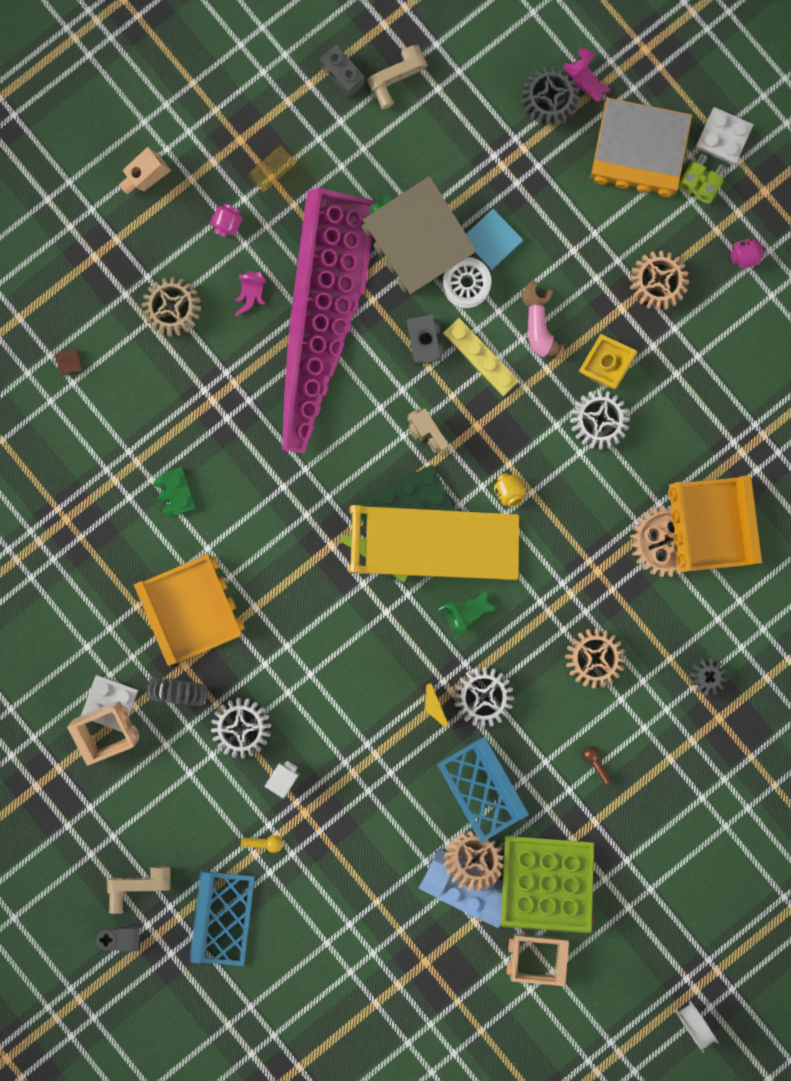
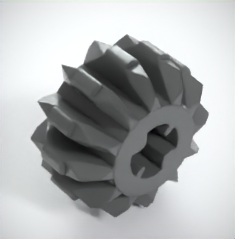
M712 658L708 659L707 664L704 659H701V667L696 664L692 666L697 672L689 673V676L696 677V680L691 681L690 684H699L695 691L700 692L703 689L704 696H708L709 691L716 695V687L720 690L724 689L720 681L727 682L728 680L725 677H721V674L727 672L726 669L718 670L722 663L717 662L713 666L714 661ZM711 672L710 677L713 680L705 682L706 676L704 674Z

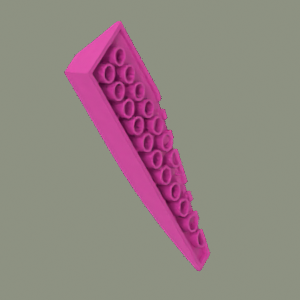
M321 188L307 191L286 362L282 450L304 453L310 439L315 417L320 412L322 398L327 393L328 382L334 374L344 347L345 336L350 331L352 317L357 312L358 301L366 287L372 235L368 237L361 225L364 224L362 219L371 214L370 206L376 204L377 201Z

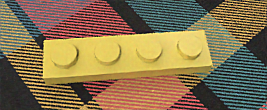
M460 318L443 332V335L502 396L506 395L519 382L510 370Z

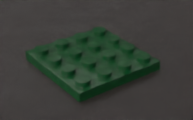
M433 464L354 501V505L364 507L455 511ZM361 514V519L367 530V514ZM388 574L391 581L397 579L393 575Z

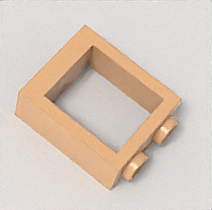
M120 700L73 719L67 727L87 766L130 749L139 740V732L136 726L132 725L129 720L128 710L125 706H122ZM113 712L126 739L98 750L85 723Z
M514 933L513 939H509L508 952H512V960L507 961L506 974L510 975L511 981L565 986L569 940L563 937ZM520 941L557 944L555 976L517 973Z

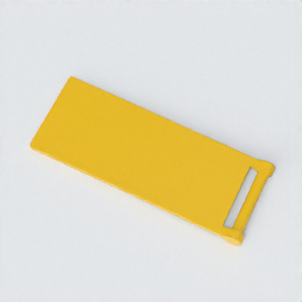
M350 506V514H352L351 565L348 566V573L500 580L518 579L519 515ZM361 514H367L366 566L360 565Z

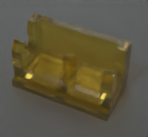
M280 145L256 166L247 177L261 192H265L296 164V161Z

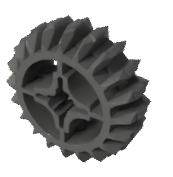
M554 66L551 68V72H548L547 68L544 67L542 74L536 70L534 72L535 77L530 75L528 82L523 85L525 90L521 92V96L524 97L521 103L522 105H528L524 111L525 113L532 112L530 119H534L537 116L538 124H541L542 120H546V126L550 125V121H553L556 126L559 123V119L565 123L567 120L566 116L572 117V110H577L578 108L576 103L579 102L580 97L576 95L579 93V88L574 87L576 80L569 81L570 74L563 76V69L556 73ZM552 82L558 83L563 88L555 87ZM541 83H544V91L533 96L534 89ZM548 90L549 93L552 94V96L554 95L553 103L552 100L549 99V97L547 98ZM568 97L567 104L562 109L557 110V102ZM538 105H545L549 111L541 109Z
M151 678L147 686V697L150 700L183 705L202 706L205 704L208 693L205 684L164 678Z

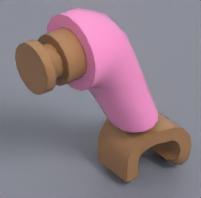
M533 280L526 285L522 294L523 302L529 307V343L537 355L541 357L554 355L555 359H559L564 351V345H558V342L553 340L554 336L548 332L545 321V308L542 306L549 301L553 291L548 289L543 293L542 298L538 297L535 293L537 283Z

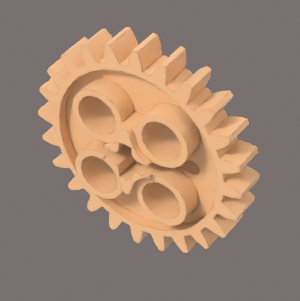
M659 506V511L656 508H651V515L648 512H644L645 520L638 518L637 522L640 526L632 527L637 533L630 535L632 539H635V543L630 544V547H636L637 549L632 555L640 556L636 562L645 563L642 568L643 570L651 567L650 574H655L658 570L659 577H663L665 571L668 577L673 576V571L676 575L681 574L676 562L678 552L674 540L667 542V545H659L651 550L648 549L652 544L664 541L665 538L674 537L675 531L671 533L667 527L668 523L672 521V506H668L667 510H665L664 506ZM650 529L656 533V538L653 541L648 538V531ZM658 550L664 553V558L661 562L656 558Z

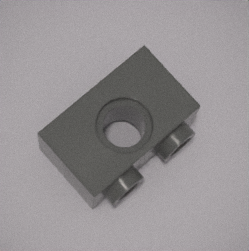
M337 44L320 58V65L348 98L365 85V77Z
M433 315L407 319L414 366L440 361V355H443L444 351L442 341H437L436 334L440 333L438 320L434 321ZM423 335H428L431 337L432 342L424 345L419 339Z

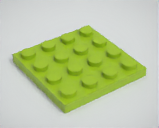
M505 836L500 927L591 933L594 843Z

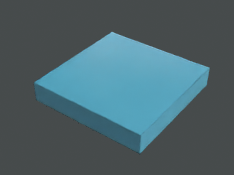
M494 209L466 234L476 249L474 254L491 271L523 242V239Z

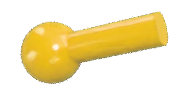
M277 835L269 836L267 839L241 838V847L267 848L269 852L277 853L282 849L283 841Z

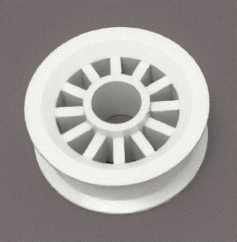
M467 257L444 273L443 291L445 296L458 307H475L481 304L489 294L491 287L490 272L481 261L475 258ZM467 268H472L470 273L467 272ZM469 278L472 280L473 285L471 287H464L461 284V280Z
M689 1001L690 1005L679 1012L675 1010L700 1050L704 1053V1048L713 1042L718 1044V1041L692 1002Z

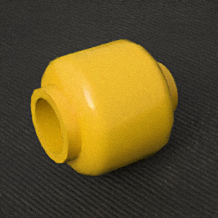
M502 474L497 478V483L494 485V492L502 505L514 507L523 502L526 489L517 475Z

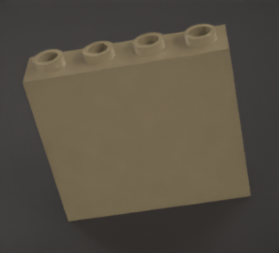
M430 176L362 219L364 221V224L361 225L368 237L373 235L376 243L373 244L379 255L384 253L389 260L385 264L392 274L396 272L400 280L397 283L403 292L408 290L412 294L476 252L475 247Z

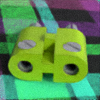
M701 154L696 162L689 164L678 186L690 195L691 193L695 194V198L704 203H711L723 183L721 176L726 167L719 165L716 172H707L705 170L706 167L703 166L707 156Z

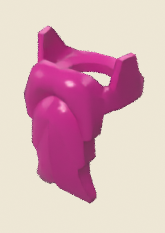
M581 48L578 53L582 60L575 61L572 64L565 63L563 68L566 70V74H570V81L576 80V86H579L584 92L590 94L595 101L599 102L602 99V94L608 93L610 88L601 84L588 67V64L596 54L593 51Z

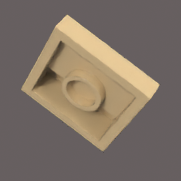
M416 409L408 415L407 419L410 422L408 429L414 439L419 438L422 442L429 438L428 445L434 453L438 452L440 456L448 451V443L426 409L422 411Z

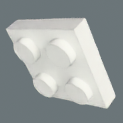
M713 107L695 148L735 166L753 124Z
M96 675L81 716L120 700L122 706L127 708L130 715L138 690ZM113 712L92 720L93 722L123 732Z

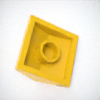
M600 334L579 372L602 386L616 390L638 352Z
M429 683L426 685L425 711L444 727L448 726L432 684Z

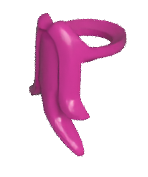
M248 271L244 275H239V280L242 282L241 295L235 301L241 302L246 296V304L236 312V316L249 310L253 306L255 297L259 304H266L261 299L266 279L263 278L260 272L253 273Z

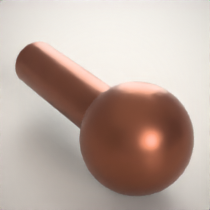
M594 746L586 747L582 753L584 761L592 764L604 785H608L612 782V779L599 760V750Z

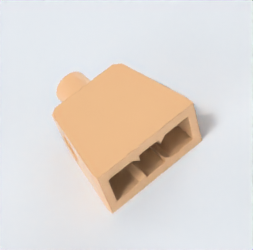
M147 147L124 168L123 172L127 178L119 186L127 195L135 188L145 191L168 174L171 169L157 152Z

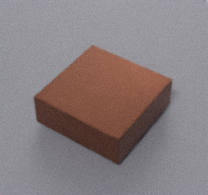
M76 348L55 354L61 376L82 371Z

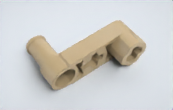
M418 45L410 46L401 52L404 59L403 62L384 69L367 79L371 91L376 94L382 109L389 108L394 104L387 89L388 85L420 72L427 67V63Z
M150 867V878L107 879L109 913H123V893L125 891L171 890L170 867Z

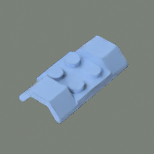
M438 848L418 888L477 919L499 928L501 924L503 880L496 879V883L494 885L489 884L490 887L487 890L481 888L479 892H476L473 887L471 891L467 892L466 885L459 888V881L452 883L454 876L447 875L446 872L450 868L444 867V863L447 861L444 859L446 852ZM458 858L460 866L463 867L462 860Z

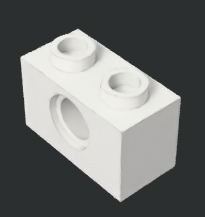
M281 761L264 787L284 798L300 774L296 771L298 767L289 761L285 763Z

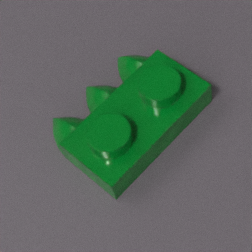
M183 467L162 473L154 480L153 486L166 488L158 495L157 500L170 502L163 509L162 514L177 516L196 509Z

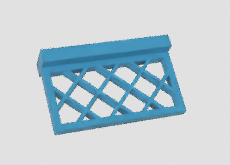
M485 737L474 741L437 764L480 842L486 841L529 815ZM471 749L476 755L475 765L464 762L466 752ZM449 762L458 763L457 775L449 774L445 765ZM463 765L474 768L471 780L460 777ZM477 770L486 773V784L475 781ZM459 780L470 783L468 795L459 792ZM474 785L484 787L482 799L472 797ZM489 789L496 791L498 794L497 804L486 801ZM470 800L481 803L478 815L471 813L469 809ZM485 804L496 807L493 819L483 816ZM499 809L507 810L511 819L505 823L498 821ZM481 820L492 822L490 832L485 835L480 829Z
M200 870L190 951L191 963L203 962L244 966L254 876ZM214 877L224 878L229 885L218 893L213 887ZM228 879H235V880H234L232 883H230ZM239 880L249 881L248 890L240 895L233 885ZM232 888L238 898L227 905L221 895ZM214 891L216 896L212 898V892ZM247 895V900L245 902L243 897ZM219 898L226 908L215 915L210 909L211 903ZM241 900L246 908L245 912L237 917L230 908ZM229 910L236 920L225 928L218 918ZM210 913H211V915L213 916V918L209 921V917H210ZM243 917H244V925H243L242 922L240 921ZM216 920L223 930L213 938L208 932V926ZM238 922L243 928V934L235 940L228 930ZM226 932L233 942L222 950L215 940ZM242 939L241 947H240L239 944H238V942ZM214 943L220 950V953L214 958L205 957L206 948ZM236 945L240 950V959H229L225 952Z

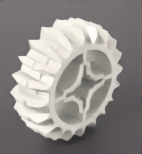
M601 390L597 391V397L591 391L588 393L589 400L583 395L581 397L583 404L580 402L575 403L579 410L574 409L571 411V414L577 416V418L570 419V423H577L571 429L572 431H580L575 436L576 439L583 436L585 438L582 441L583 445L588 440L591 441V449L594 448L595 443H598L599 450L603 449V443H605L607 448H611L610 440L617 445L619 443L617 436L620 438L625 437L621 430L629 429V426L623 424V422L630 421L629 417H623L624 414L628 413V409H620L624 405V401L617 404L615 402L618 399L617 395L612 400L609 399V391L606 392L604 397H602ZM601 403L598 412H584L585 408L589 405ZM607 406L614 410L617 421L608 416ZM602 413L605 422H602V424L598 427L595 418H597ZM582 418L592 424V435L585 429ZM602 428H616L611 435L598 437Z
M483 667V674H479L478 668H475V676H472L468 671L466 672L469 678L467 681L462 677L460 678V681L464 683L463 687L456 685L455 688L461 690V694H454V698H461V702H456L455 706H463V709L459 710L458 713L461 715L467 712L464 718L465 721H468L470 717L474 718L472 725L475 726L477 720H481V727H485V720H488L489 725L493 726V718L499 723L502 721L498 716L500 713L505 717L508 716V713L504 711L505 707L512 709V705L506 704L507 700H514L513 696H507V692H512L513 688L505 689L504 686L509 683V680L506 679L501 682L500 679L503 677V674L500 673L495 677V669H492L489 675L487 674V667ZM481 678L492 680L485 689H479L472 684V682ZM497 685L502 693L500 705L492 698V693ZM467 688L476 697L470 709L465 699ZM475 689L481 693H485L490 689L488 692L489 696L487 697H490L489 700L493 705L486 701L479 703L478 698L480 697H478ZM483 705H488L495 710L494 713L486 716L475 714Z
M237 698L236 706H234L232 700H229L228 705L230 708L227 709L225 705H221L220 707L224 713L215 712V715L220 719L219 721L212 720L211 723L218 725V728H212L211 732H218L219 735L215 736L213 741L219 739L222 741L218 744V749L224 745L227 747L224 750V754H228L230 750H233L232 757L235 758L238 751H240L241 758H245V751L247 750L250 756L254 755L252 748H255L258 752L262 750L258 745L259 742L263 745L267 744V741L262 739V737L270 736V733L265 732L264 728H270L271 724H264L263 720L269 718L268 715L261 717L260 714L265 710L263 707L258 711L255 710L258 705L257 702H254L250 707V699H246L244 705H241V698ZM236 710L235 723L223 726L226 717ZM243 710L251 712L256 717L258 723L246 722ZM240 719L246 727L252 726V728L243 731L242 738L239 731L236 732V729L230 730V728L239 725ZM259 730L255 741L246 746L247 733ZM224 733H234L237 736L239 746L231 744L226 739Z

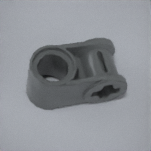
M104 928L98 933L96 944L102 950L139 951L140 928ZM106 933L108 934L109 938L113 939L109 942L108 945L106 944L105 940L101 939L105 936Z

